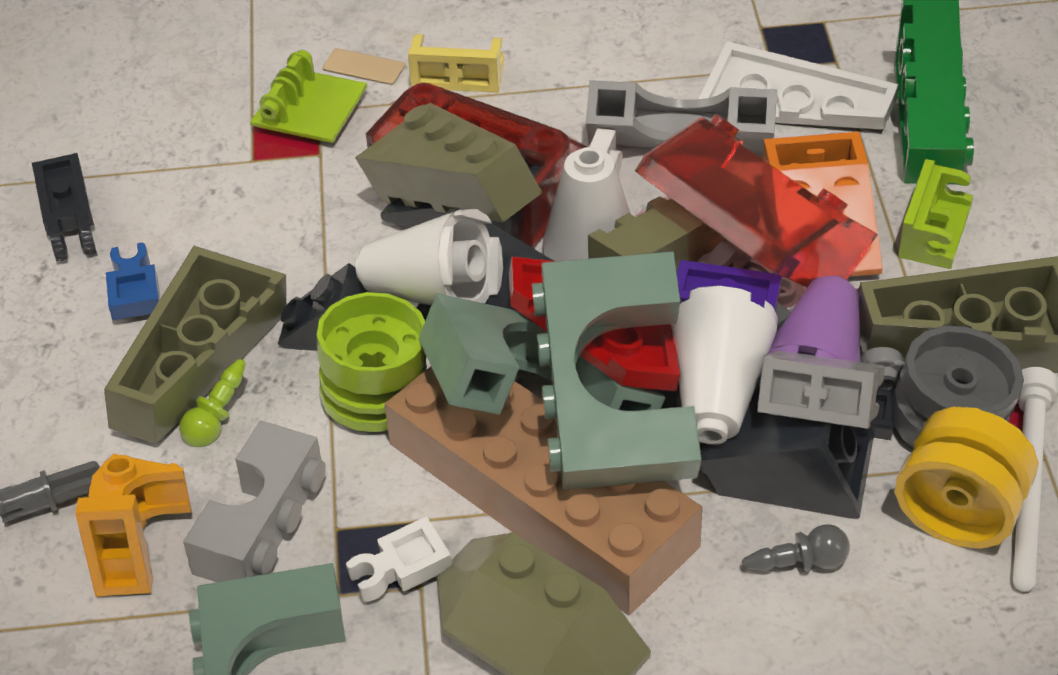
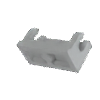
M777 350L763 358L757 412L868 429L870 422L876 418L879 411L876 395L878 386H881L884 380L885 366Z

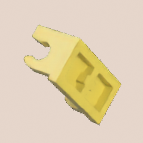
M414 34L411 48L408 51L411 88L499 93L505 63L504 52H501L503 38L493 37L490 50L422 47L424 34Z

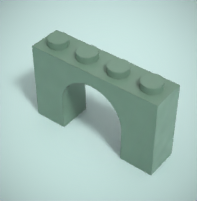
M674 251L542 263V283L532 284L534 315L545 316L547 333L537 334L540 367L550 366L552 385L542 386L545 419L556 418L558 437L548 438L550 472L561 471L563 490L697 478L701 464V453L694 406L644 411L614 409L599 402L590 395L582 385L576 371V363L581 352L593 339L603 333L621 328L677 324L680 295Z
M436 293L419 336V341L449 405L500 415L519 369L551 380L550 366L540 367L538 357L537 334L547 333L545 330L516 310ZM579 356L577 360L576 371L582 385L599 402L623 411L661 409L665 400L661 390L622 386L583 357Z
M333 563L198 585L199 609L189 610L192 640L194 645L202 643L203 654L201 657L193 658L194 675H249L259 664L275 655L288 651L346 642L340 596Z

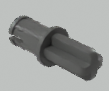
M91 461L47 475L46 471L43 470L40 471V477L0 489V516L3 523L5 524L22 516L51 508L52 512L58 511L57 504L89 494L92 476L100 468V465L96 461Z

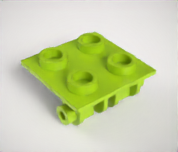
M305 50L292 52L287 58L286 68L279 70L276 78L271 82L269 93L261 97L259 101L260 108L250 121V125L334 143L367 89L368 83L314 72L313 58L309 52Z

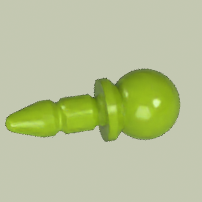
M243 359L236 360L223 371L220 376L221 380L216 382L209 393V399L198 396L196 399L197 407L187 411L181 418L179 425L180 435L188 445L205 447L214 443L220 436V421L227 420L230 415L223 407L227 406L235 393L234 389L240 385L246 366Z

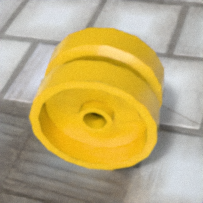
M950 407L934 412L924 422L914 442L913 452L906 458L897 476L894 492L901 510L917 527L932 537L958 547L977 549L999 545L1011 535L1020 515L1022 503L1027 498L1035 481L1039 461L1034 446L1020 429L1000 416L977 408Z

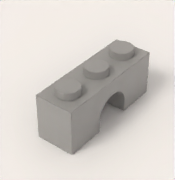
M260 420L235 459L243 493L255 496L256 498L248 503L236 506L225 505L212 500L208 501L183 541L192 575L214 582H222L268 574L271 571L277 557V548L286 533H292L296 529L301 517L302 506L311 492H316L323 482L326 466L325 462L321 460L317 437Z

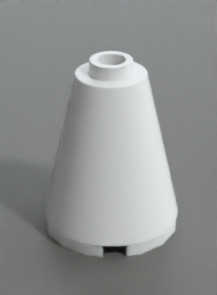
M586 147L574 151L565 160L543 238L544 255L554 261L588 259V234L599 228L608 233L616 229L614 228L616 219L630 213L614 160L607 152L593 147Z
M460 209L367 243L356 260V274L367 291L388 293L407 301L432 306L436 293L485 304L489 295H498L501 287L503 273L502 247L499 237L489 236L484 224H491L492 222L487 215L478 209Z
M712 286L691 290L689 300L680 304L677 324H671L680 369L678 383L682 407L694 406L698 438L700 442L706 444H721L738 434L762 372L763 358L769 354L777 332L778 317L773 306L765 301L764 308L751 302V292L743 289Z

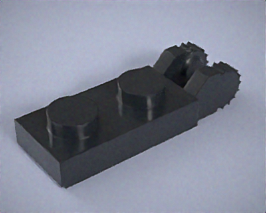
M78 152L33 162L32 168L46 234L50 236L56 262L67 259L66 253L68 250L65 238L62 237V232L80 229L78 234L79 240L86 255L97 252L91 229L94 222Z

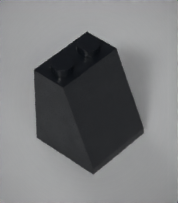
M762 374L759 377L738 434L721 444L700 443V470L709 477L720 496L844 518H860L874 440V433L871 427L867 429L757 412Z

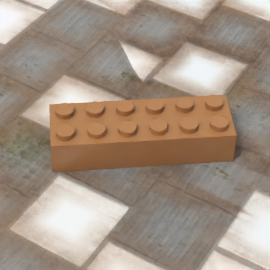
M431 366L385 403L390 445L511 532L603 587L618 608L628 616L701 547L703 506L665 481L563 490L561 471L550 472L548 438H558L556 418L545 419L543 400L515 381L500 415L449 405Z

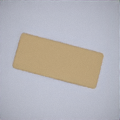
M335 48L322 69L394 84L406 63Z

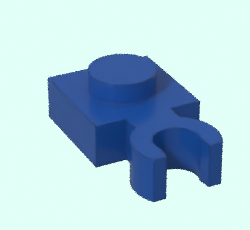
M143 242L137 243L138 252L131 258H122L118 247H112L110 251L114 271L105 273L108 307L112 321L151 314L160 300L155 265H150L147 248Z

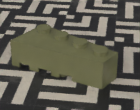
M432 103L418 106L405 115L403 123L355 157L380 200L385 203L392 204L397 198H400L405 206L418 208L425 202L430 203L435 211L443 213L459 208V210L478 209L487 215L491 221L504 222L542 194L515 144Z
M193 246L104 388L108 428L157 444L181 420L183 415L196 405L198 396L204 397L215 386L216 382L221 380L220 376L223 371L236 360L242 359L280 321L281 314L287 305L286 274Z
M1058 256L860 282L858 290L860 346L863 354L873 348L889 347L899 351L902 355V361L905 362L912 341L923 332L941 326H962L990 334L1006 345L1019 361L1022 370L1029 367H1042L1053 373H1058Z

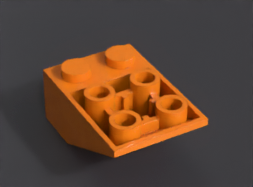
M859 131L764 139L761 184L773 236L783 244L786 250L782 274L792 278L794 281L813 280L823 276L850 277L882 274L883 267L869 165Z

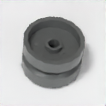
M941 326L923 332L910 345L891 400L894 427L903 440L914 447V442L924 422L934 412L950 407L977 408L998 415L1008 422L1024 383L1019 361L1006 345L990 334L969 327Z

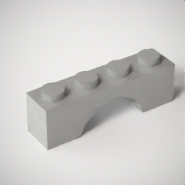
M590 80L586 115L588 142L591 144L597 128L616 131V146L763 154L764 139L774 138L777 89L729 87L725 92L717 96L686 100L667 98L650 93L636 82Z

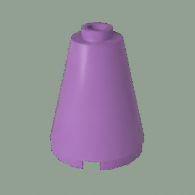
M823 276L814 279L776 333L769 354L778 350L860 362L859 294L856 288L839 276Z

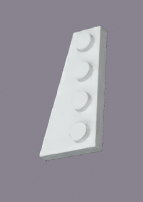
M727 41L698 99L717 96L725 92L729 87L777 89L775 123L884 130L898 97L899 84Z

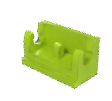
M925 159L903 222L898 258L951 269L972 206L973 195L963 191L951 190L947 184L957 183L960 186H969L971 176L961 170L934 165L935 161Z

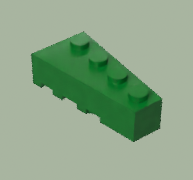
M902 0L894 71L895 83L899 84L897 106L904 183L917 184L925 159L935 161L934 165L961 171L964 170V166H971L973 163V137H966L970 126V108L964 104L966 98V77L963 76L962 68L963 51L961 47L959 0Z

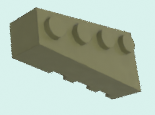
M714 166L677 186L673 197L669 200L658 196L649 201L646 212L638 217L627 213L616 219L614 225L616 229L606 233L599 228L588 234V259L674 251L677 273L680 260L697 262L704 254L711 253L721 241L727 243L725 238L726 229L731 222L738 218L744 222L746 229L745 234L739 241L749 239L756 232L761 220L759 214L760 191Z

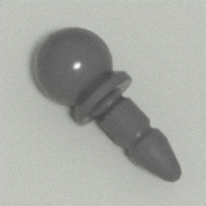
M824 524L815 527L808 536L802 532L795 533L796 544L786 543L776 545L772 549L766 547L755 551L742 560V566L746 569L766 571L773 569L775 566L781 568L796 565L797 562H800L803 571H809L813 565L822 569H833L843 564L847 559L850 543L842 529L834 525Z

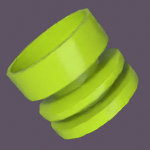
M365 292L347 296L336 302L319 319L317 330V355L320 364L318 373L320 381L319 396L325 411L339 424L357 431L381 432L388 430L385 403L427 369V356L419 341L425 320L422 313L410 302L388 293Z

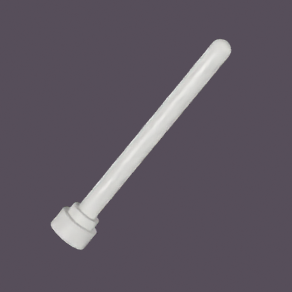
M1029 367L1022 370L1024 383L1017 401L1021 410L1024 411L1022 433L1034 446L1039 461L1035 481L1027 498L1022 503L1020 515L1016 523L1013 584L1018 590L1023 592L1032 590L1036 584L1045 413L1056 403L1058 394L1057 376L1052 371L1042 367Z

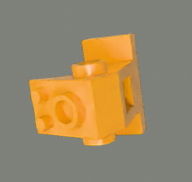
M113 453L93 474L89 495L85 498H78L75 515L95 597L151 593L153 574L143 528L147 524V519L153 516L191 513L192 508L183 467H179L175 463L168 465Z

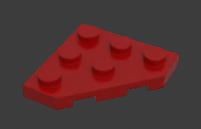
M511 257L509 268L510 306L546 331L545 316L534 315L532 284L542 283V263L556 261ZM671 324L611 330L593 339L580 354L581 357L622 386L676 391L680 369Z

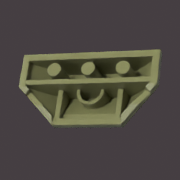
M513 532L472 539L452 559L453 564L437 575L443 635L504 675H635L651 657L649 647L603 587Z

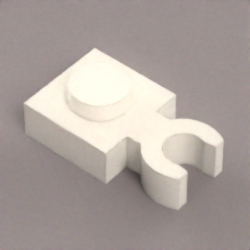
M425 516L377 539L380 553L376 555L368 553L357 555L351 558L346 563L352 581L364 575H372L368 580L358 584L363 601L368 602L382 596L387 590L388 584L396 580L404 592L439 575L450 567L453 562L448 549L428 517Z

